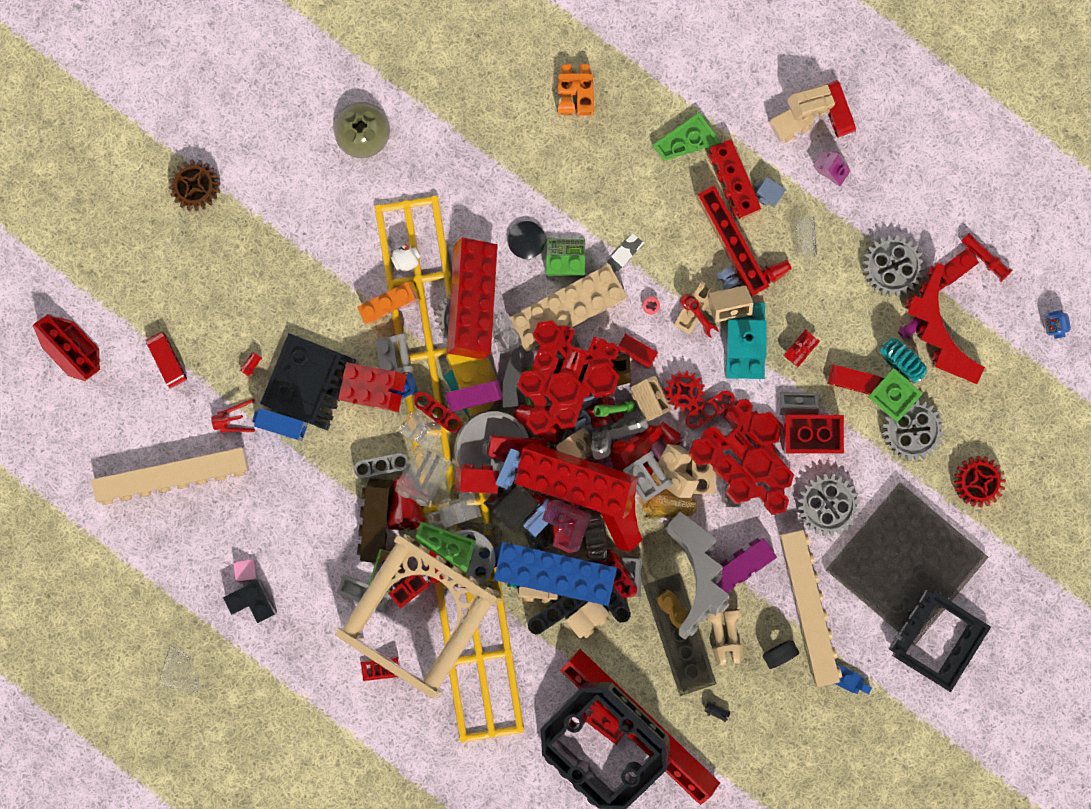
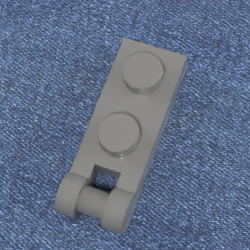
M343 575L336 593L359 602L368 589L369 584ZM388 591L376 609L384 612L388 611L389 606L387 605L389 600H392Z

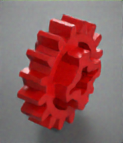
M687 370L684 375L678 371L677 377L672 374V381H666L669 387L664 388V391L668 392L665 397L670 398L668 404L671 405L673 403L674 410L681 407V412H684L685 408L690 412L692 411L691 406L698 408L697 401L703 402L700 396L706 393L701 391L705 384H699L701 377L695 379L696 373L690 376ZM680 379H689L691 382L683 383ZM673 385L677 388L674 396L672 395ZM681 387L689 388L688 396L680 394L682 391ZM697 387L696 398L693 396V389ZM680 399L687 400L689 404H681L677 401Z

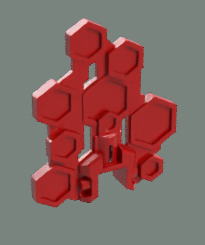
M553 320L537 323L533 339L539 344L540 348L536 353L531 371L522 372L517 384L518 389L524 396L529 397L535 404L526 422L527 427L534 435L548 433L549 427L555 424L561 429L575 427L584 399L589 397L590 393L595 398L614 394L620 377L612 368L614 363L611 360H616L619 349L614 343H608L605 339L593 337L589 350L586 351L571 346L575 333L573 328L565 325L557 326ZM559 351L565 359L560 373L554 374L559 361L556 354ZM588 364L587 370L581 383L578 380L580 373L582 371L583 365ZM545 395L552 402L549 411H546L544 409L547 401L545 400Z
M748 399L738 400L736 405H732L725 411L723 417L733 430L724 436L716 426L707 428L702 432L700 439L692 441L689 456L698 466L710 464L713 467V471L719 478H723L728 484L726 495L734 504L748 502L753 498L759 497L764 503L763 506L771 515L785 513L789 503V499L785 495V488L791 487L794 473L774 452L775 447L772 445L779 442L783 425L772 412L759 414L757 411H752L753 405ZM746 433L759 448H755L745 437ZM731 449L741 460V464L739 465L731 455H725L723 450ZM765 482L770 488L769 491H766L763 486H757L756 483Z

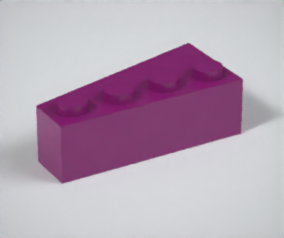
M755 538L748 543L750 545L749 548L746 550L741 548L733 554V559L730 561L725 559L719 564L723 566V577L716 585L726 593H729L736 587L737 583L744 582L752 576L753 572H758L775 560L777 556L765 538Z

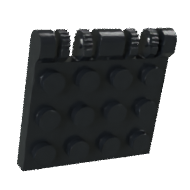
M288 333L260 404L328 431L331 424L317 419L319 415L332 421L333 416L321 412L320 409L322 404L331 409L337 410L338 405L324 399L327 396L340 402L338 398L341 387L333 385L331 382L334 380L342 383L343 378L334 376L337 369L342 372L345 371V367L339 365V362L355 364L356 359Z

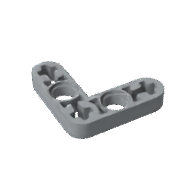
M638 416L594 429L591 443L594 458L602 459L610 455L612 439L645 431L649 427L646 417Z

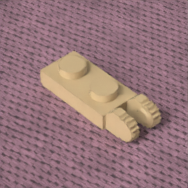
M701 281L695 293H692V296L700 303L702 313L709 304V293L715 291V288L712 287L707 292L705 299L700 297L698 294L705 286L703 281ZM683 308L673 326L690 335L699 320L691 310Z

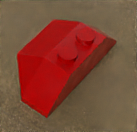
M47 314L33 324L42 349L68 376L87 381L100 371L99 348L74 321Z

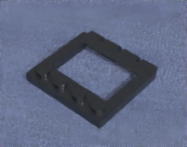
M924 590L918 600L923 606H914L908 616L913 622L911 624L907 621L904 622L898 632V635L903 637L900 641L895 637L888 649L893 652V657L951 692L991 626L934 590L931 593ZM936 604L968 624L938 673L907 654V651Z

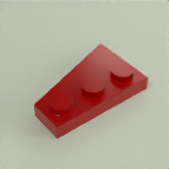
M490 435L487 454L505 463L511 448L522 453V448L530 442L547 447L548 442L542 439Z

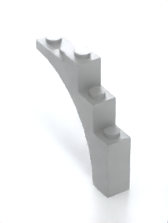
M679 512L668 524L667 533L678 542L686 553L692 565L696 581L694 604L688 617L679 629V636L686 639L689 635L693 636L698 629L697 625L701 621L705 622L711 613L717 616L720 611L723 613L729 606V594L716 585L723 577V566L710 557L717 548L715 547L717 539L682 512Z

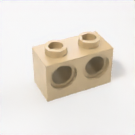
M584 427L562 441L556 448L560 452L581 459H587L593 454L591 450L592 437Z
M691 459L687 470L691 471V476L695 479H703L706 482L704 490H699L696 487L693 494H716L713 467L707 464L705 470L700 471L696 468V463Z

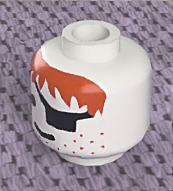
M405 244L393 251L391 259L397 271L407 272L418 266L419 262L417 259L420 258L416 247L411 248L409 244Z

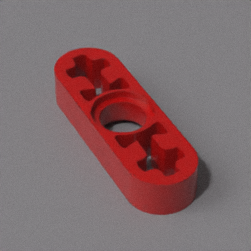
M722 391L687 414L685 418L687 427L697 429L731 407L735 401L733 393ZM723 394L725 396L729 395L731 397L729 399L730 403L728 405L726 402L721 404L720 407L722 409L719 410L718 405L713 400L717 399V402L723 399ZM711 404L715 407L713 415L705 413L704 408L706 405ZM701 409V413L706 420L703 421V418L697 420L698 425L690 424V416H698L699 413L697 411Z
M602 549L597 556L599 564L616 567L621 570L620 578L614 579L613 585L623 598L634 597L637 593V585L614 550ZM605 554H610L609 561L604 560L606 558ZM626 586L631 587L629 588V592H625Z

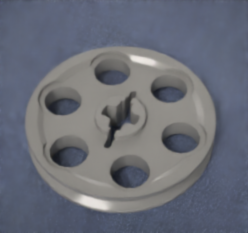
M460 530L454 532L464 537L469 534L475 537L474 552L465 574L468 579L472 576L480 581L479 585H481L490 577L495 566L493 546L484 535L476 531ZM484 547L490 551V556L486 559L481 558L479 555V550ZM479 566L484 567L486 570V575L483 578L475 575V570Z

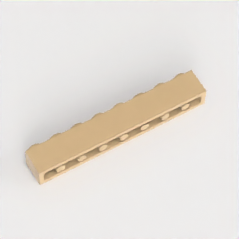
M238 448L92 479L91 482L95 502H102V505L114 503L113 500L118 498L121 501H127L132 499V495L139 494L140 497L150 496L151 491L158 490L159 493L169 492L170 487L177 486V489L189 487V483L196 482V485L208 483L207 479L215 478V481L227 479L226 475L233 474L234 477L244 476L245 471L250 470L245 448Z
M804 530L780 535V542L815 687L839 683L842 673L840 666H836L835 663L837 652L830 642L833 636L831 629L827 628L826 625L828 615L826 609H823L821 604L824 601L821 590H818L816 584L819 582L817 571H813L812 567L815 561L813 553H809L807 546L810 545L809 536L804 534Z

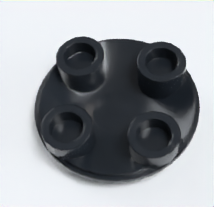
M522 221L511 228L508 234V246L517 257L531 259L538 256L544 249L546 238L544 231L538 224L531 221Z

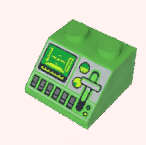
M547 238L546 277H585V239Z

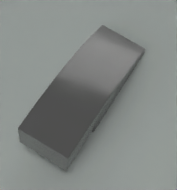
M519 348L514 349L506 368L502 393L503 408L518 406L516 388L522 373Z

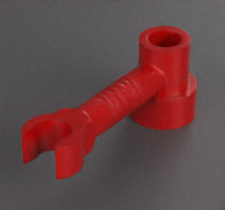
M691 294L682 295L680 298L681 307L691 310L703 325L704 333L712 338L710 330L714 329L719 332L718 328L708 321L700 310V303Z

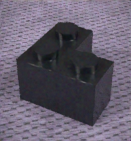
M261 579L223 597L231 615L249 607L256 622L260 623L277 614Z

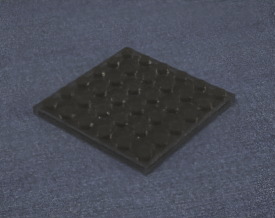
M899 482L825 571L899 632L905 621L910 624L913 622L908 616L914 606H923L918 600L924 590L930 593L934 590L952 602L989 557ZM936 604L912 644L914 646L943 613L944 608Z

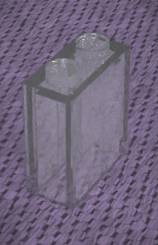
M416 446L397 483L395 491L404 498L409 497L415 500L421 506L431 507L452 462Z

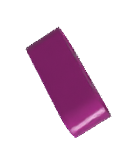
M499 380L445 393L450 412L503 399Z

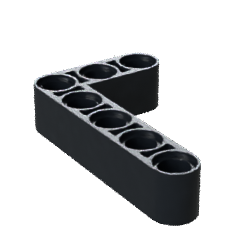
M613 586L612 592L616 594V601L609 603L607 608L618 622L625 623L630 619L631 612ZM563 596L532 617L528 622V629L532 634H541L587 601L570 598L574 601V605L572 608L566 609L563 607V601L570 597ZM621 608L627 610V616L624 619L617 617V611ZM550 609L558 612V617L554 620L547 617V612ZM534 620H539L542 623V628L538 631L531 628V623Z

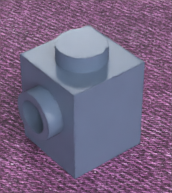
M768 177L765 181L760 180L755 187L757 190L755 195L758 197V201L765 206L768 204L773 208L786 191L785 188Z

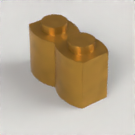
M665 590L656 597L657 604L668 614L672 624L680 629L689 612L680 606V602L674 593Z

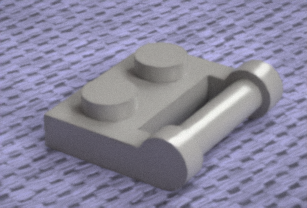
M407 333L376 340L380 369L396 371L402 374L413 372L406 344L408 339ZM397 342H399V348H400V354H401V360H402V366H403V367H401V365H400V359H399V353H398Z
M652 451L623 470L625 473L638 477L636 491L644 503L673 484L672 480L667 478L654 459L655 455ZM648 462L661 481V485H656L643 463Z

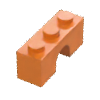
M406 282L357 306L364 323L372 324L387 317V314L397 309L405 308L421 300L414 283Z

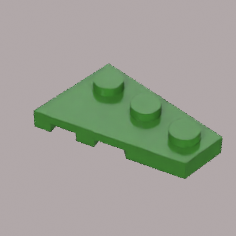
M698 112L653 144V148L664 162L720 144L721 141L700 112Z
M424 522L420 523L415 537V541L466 573L476 543L475 540Z

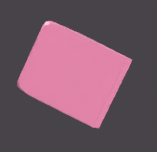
M661 439L650 448L659 462L666 449Z
M254 560L233 562L236 581L257 579Z

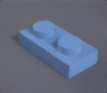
M512 448L510 449L496 485L505 489L512 485L515 478L514 472L519 467L520 452Z

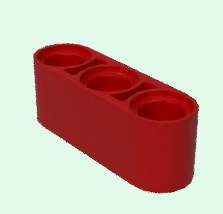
M836 80L827 83L826 85H828L831 92L830 95H832L835 105L829 109L828 116L836 137L839 138L856 132V126L840 82Z
M161 331L145 339L167 386L171 389L187 381V377L183 374L184 371L177 357H175L176 355L169 340H166L168 339L167 336Z
M831 365L827 384L833 386L835 384L837 387L853 389V391L870 395L884 377L843 366Z
M425 392L415 395L414 405L447 431L451 433L459 432L462 427V421L458 416ZM425 396L428 398L426 406L418 405L419 397ZM435 408L443 409L442 417L435 418L433 416ZM451 419L458 420L459 426L457 429L452 430L448 427Z

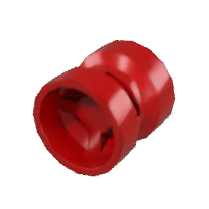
M602 402L592 404L586 408L591 418L592 428H599L610 422L608 416L597 417L594 414V407L603 404Z

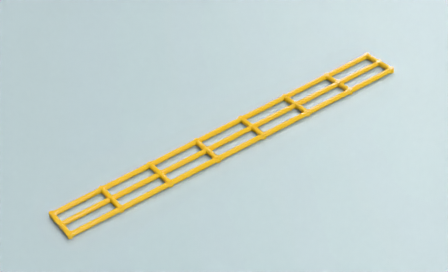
M434 195L376 205L375 214L387 289L390 291L406 282H413L414 284L416 283V289L421 298L419 300L426 351L408 354L409 361L428 358L434 399L443 405L435 357L449 354H447V348L434 350L423 282L444 279L447 298L451 294L452 278L439 199ZM432 204L443 271L422 275L420 259L418 258L419 264L413 268L414 276L394 279L383 212L404 209L409 245L411 248L416 247L418 251L411 207ZM399 309L391 312L395 335L402 334ZM397 342L398 353H399V359H400V365H401V367H403V366H402V360H401V354H400V348H399V342ZM410 395L405 398L425 523L433 526L431 515L433 512L452 510L455 531L457 532L463 530L460 508L481 505L485 536L493 548H495L486 493H479L477 498L458 501L448 439L449 431L439 424L437 427L418 430L413 396ZM436 408L437 418L443 416L442 408ZM459 423L449 424L448 427L452 430L457 429ZM440 434L451 502L430 505L419 437ZM494 568L492 574L485 582L493 581L494 589L499 591V596L503 598L501 582L494 580L496 568ZM486 574L477 575V577L483 578ZM440 582L435 583L444 645H446L451 637L443 590L447 587ZM466 592L467 603L473 600V594ZM503 599L497 605L504 649L483 653L478 626L472 635L475 654L460 656L449 672L459 740L462 743L524 732ZM505 657L516 726L495 729L484 660ZM477 662L488 731L467 734L456 665Z

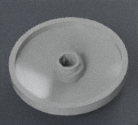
M485 411L474 415L464 423L456 437L454 453L458 467H463L464 463L475 464L474 468H481L482 465H493V469L499 470L500 474L504 462L487 454L490 435L529 438L525 428L516 418L504 412ZM516 468L514 472V481L517 477L518 468Z

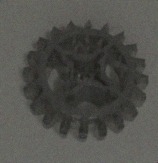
M593 509L582 511L580 515L581 528L587 558L589 561L605 559L607 557V546L601 513Z

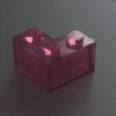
M560 500L549 501L542 520L559 527L553 546L568 553L579 551L591 514Z

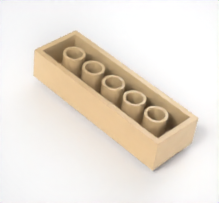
M610 264L509 317L508 321L527 354L540 347L533 339L538 322L553 320L557 326L565 325L575 328L627 300L628 297Z

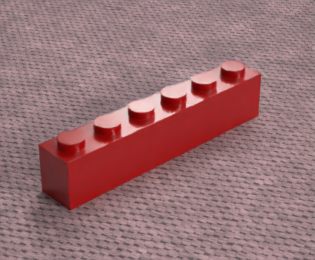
M715 185L699 193L696 199L744 286H747L750 296L753 297L770 287Z

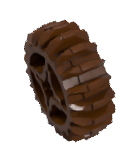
M191 160L190 166L185 161L183 162V169L178 165L177 169L179 172H172L175 179H169L171 183H174V185L169 186L170 190H175L170 194L171 197H176L174 202L176 204L180 203L181 208H185L187 205L188 211H191L194 206L196 212L199 211V205H201L203 210L206 209L205 203L212 206L213 203L210 199H218L214 192L220 193V190L215 187L221 185L219 181H215L219 178L218 174H214L215 169H209L210 165L208 163L203 165L201 160L197 162V165L194 160ZM192 171H200L192 178L185 176ZM205 174L209 179L208 190L205 189L202 184L204 180L203 177ZM181 181L187 186L184 197L180 191ZM188 181L194 184L197 183L202 190L191 187ZM197 193L205 195L198 200H190Z

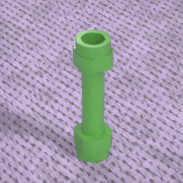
M623 401L621 404L610 406L599 404L594 407V414L597 417L608 416L609 413L615 412L632 413L636 410V404L634 401Z

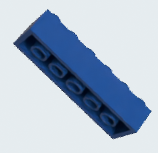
M502 542L494 580L609 606L617 568Z

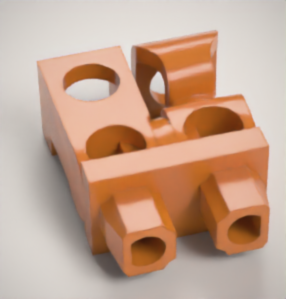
M589 64L580 65V74H572V65H562L558 84V96H562V100L558 105V115H575V105L571 101V96H577V116H594L593 74H591Z

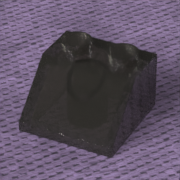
M515 479L507 489L499 486L497 494H491L484 502L513 532L541 505L522 486L515 484Z

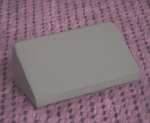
M780 392L779 415H818V393Z

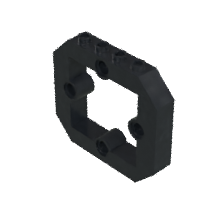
M584 682L540 729L542 756L546 762L553 765L563 778L568 779L573 784L575 790L581 792L587 797L588 802L598 809H627L670 765L669 736L612 682ZM597 699L619 719L618 728L622 733L636 735L653 752L642 764L635 761L629 762L621 774L622 783L614 791L590 770V765L585 760H579L558 740L567 730L577 733L582 729L587 721L585 711ZM572 718H577L579 723L574 722ZM626 719L631 720L633 722V725L628 724L626 722ZM575 770L581 771L582 775L578 774ZM629 772L635 773L636 777L631 776Z

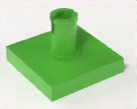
M893 368L867 398L898 423L923 393Z

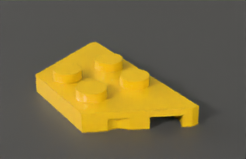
M453 354L446 356L459 389L497 381L489 358L482 360ZM495 402L467 408L470 418L481 412L488 411Z

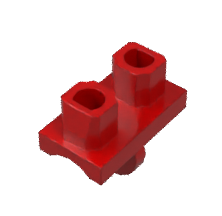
M805 329L783 356L798 368L818 345L820 340Z

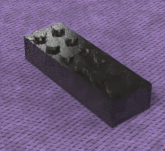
M678 572L642 584L678 695L683 696L716 685L717 683L699 629H697L693 636L689 635L686 639H683L679 636V629L672 624L668 614L659 607L656 601V597L665 590H669L677 596L680 606L690 613L691 605L681 574Z

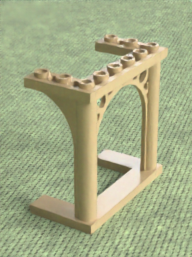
M397 535L394 540L396 545L344 627L338 628L335 636L430 698L436 699L441 697L445 691L440 688L441 684L492 605H499L503 598L499 596L500 592L494 588H482L479 586L480 581L472 576L468 579L462 575L463 571L456 566L451 568L446 565L447 561L439 555L435 558L429 554L431 550L423 545H418V542L411 535ZM411 556L415 557L418 561V567L415 571L410 570L408 567V559ZM422 560L426 567L429 565L428 571L422 569ZM403 563L405 573L400 574L398 571L402 569L400 566ZM440 574H444L445 578L440 579ZM411 575H426L439 580L450 590L457 605L455 629L423 680L362 642L364 638L360 636V633L388 589L400 579ZM458 584V587L466 588L457 592L454 589V585ZM469 592L473 594V600L470 603H462L460 596L463 593ZM471 607L470 611L467 610L466 615L462 613V608Z

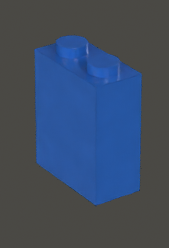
M259 408L258 412L255 411L252 422H254L253 427L302 442L308 423L261 408Z

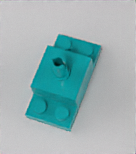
M753 302L752 315L726 320V379H765V359H767L765 303Z

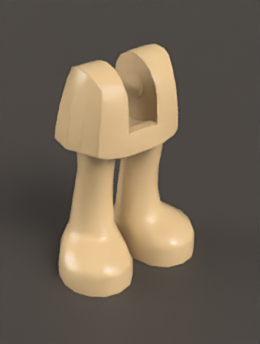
M727 609L724 611L728 643H725L722 612L720 611L717 616L711 613L707 621L712 623L716 646L712 647L719 666L726 665V651H731L733 664L741 662L743 645L738 643L736 620L742 615L741 609Z

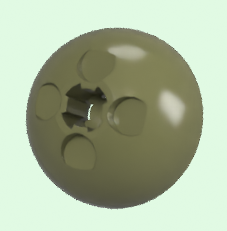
M357 102L348 105L338 114L334 123V136L338 146L346 154L355 158H368L376 155L385 147L389 139L390 125L386 115L380 108L370 103Z

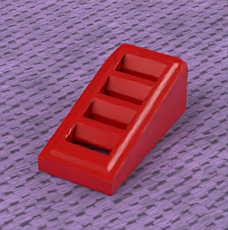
M399 657L389 658L400 666ZM373 660L360 662L363 681L398 677L387 669V674H383L382 666ZM374 664H378L379 675L375 674ZM367 665L371 667L372 676H368Z

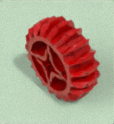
M976 456L975 460L973 457H969V463L962 461L964 468L961 466L957 467V470L961 473H954V477L959 478V481H953V484H959V487L955 488L954 491L962 492L958 495V498L966 497L964 499L965 504L971 500V506L975 507L977 503L979 508L983 507V502L986 506H990V500L996 503L995 495L997 497L1002 496L998 490H1005L1004 486H1000V483L1006 482V479H1000V476L1005 473L1004 471H997L1001 466L996 465L993 467L995 460H990L988 463V457L986 456L982 461L980 456ZM977 466L987 468L991 474L983 475ZM972 469V479L965 484L966 474ZM978 476L979 479H987L981 483V487L977 484L971 485L978 481ZM994 480L993 488L991 492L987 494V484L990 481ZM976 488L981 493L982 498L973 496L967 489Z

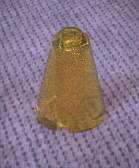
M664 489L645 503L642 501V511L646 512V515H643L645 519L673 518L679 512L688 517L692 516L697 510V502H695L694 497L679 498L667 489Z

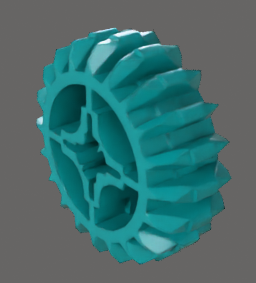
M890 338L882 345L880 353L883 358L909 382L918 383L925 377V374L928 372L925 363L907 345H904L895 338Z

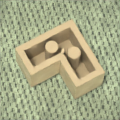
M668 444L658 462L667 478L673 482L666 489L679 498H691L699 481L685 472L691 461L689 451L680 445ZM653 472L651 475L652 479L661 485V481Z

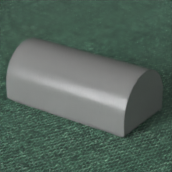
M622 557L623 565L637 585V593L634 597H641L643 558ZM626 586L625 592H629V588L631 587Z

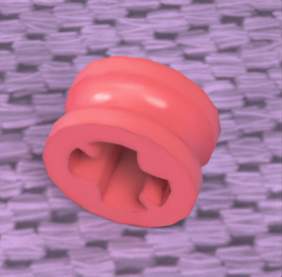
M648 297L643 302V310L647 314L653 315L660 309V302L655 297ZM648 301L656 303L657 306L654 307V311L646 308Z

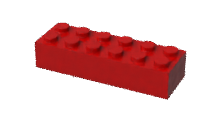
M461 237L454 244L447 354L482 360L491 354L498 244Z
M530 442L522 448L515 484L624 519L631 512L638 477Z

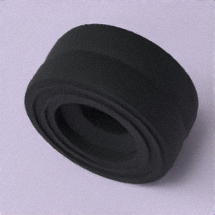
M791 639L768 650L762 656L768 668L773 669L795 658L800 653Z

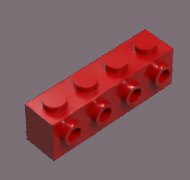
M732 139L711 147L707 156L711 165L715 164L717 171L715 175L719 182L722 181L725 187L722 190L727 200L730 199L732 203L730 209L733 216H737L741 220L760 212L762 208Z

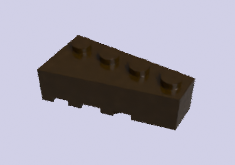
M370 478L366 488H362L361 499H365L364 506H361L360 518H363V525H359L358 536L362 537L361 544L358 543L357 555H360L361 562L375 563L379 550H386L387 510L389 511L391 496L389 495V490L392 487L393 480Z

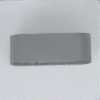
M402 453L362 460L354 465V473L359 478H369L403 471L409 467L410 460ZM400 456L406 460L403 467H398L395 463L396 459ZM381 460H384L387 464L384 471L377 469V463ZM362 464L368 467L365 475H360L358 472V467Z

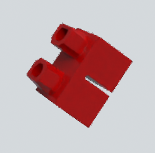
M411 575L388 594L401 609L430 585L422 575Z

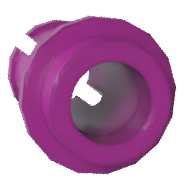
M914 317L907 325L899 328V336L903 340L910 339L911 335L920 329L922 322L917 317Z

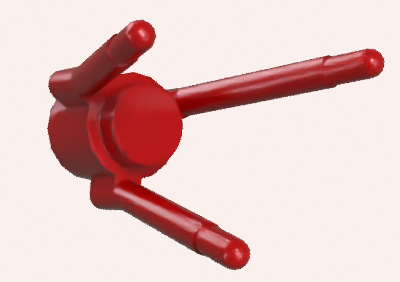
M250 399L211 416L213 429L220 430L221 433L255 432V429L227 427L230 426V421L242 419L243 415L232 417L225 415L253 403L255 400Z

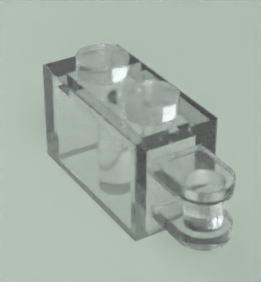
M470 492L459 494V499L453 501L451 497L441 500V505L437 506L438 511L424 515L428 519L429 525L437 526L443 524L444 528L482 516L475 494H470ZM440 514L442 521L436 522L435 515Z

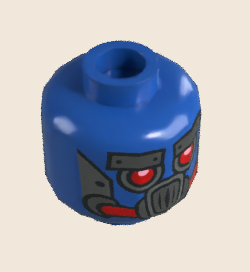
M1063 310L1047 313L1048 316L1044 318L1047 335H1054V339L1066 337L1065 333L1071 330L1069 315L1063 313Z

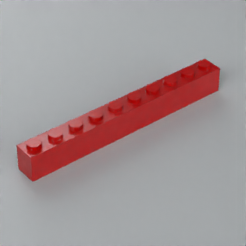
M581 649L559 670L577 688L584 682H612L669 736L670 765L665 772L700 805L713 795L720 782ZM597 699L594 704L618 726L619 719ZM626 719V722L628 724L633 725V722L631 720ZM627 735L648 756L653 753L636 735Z

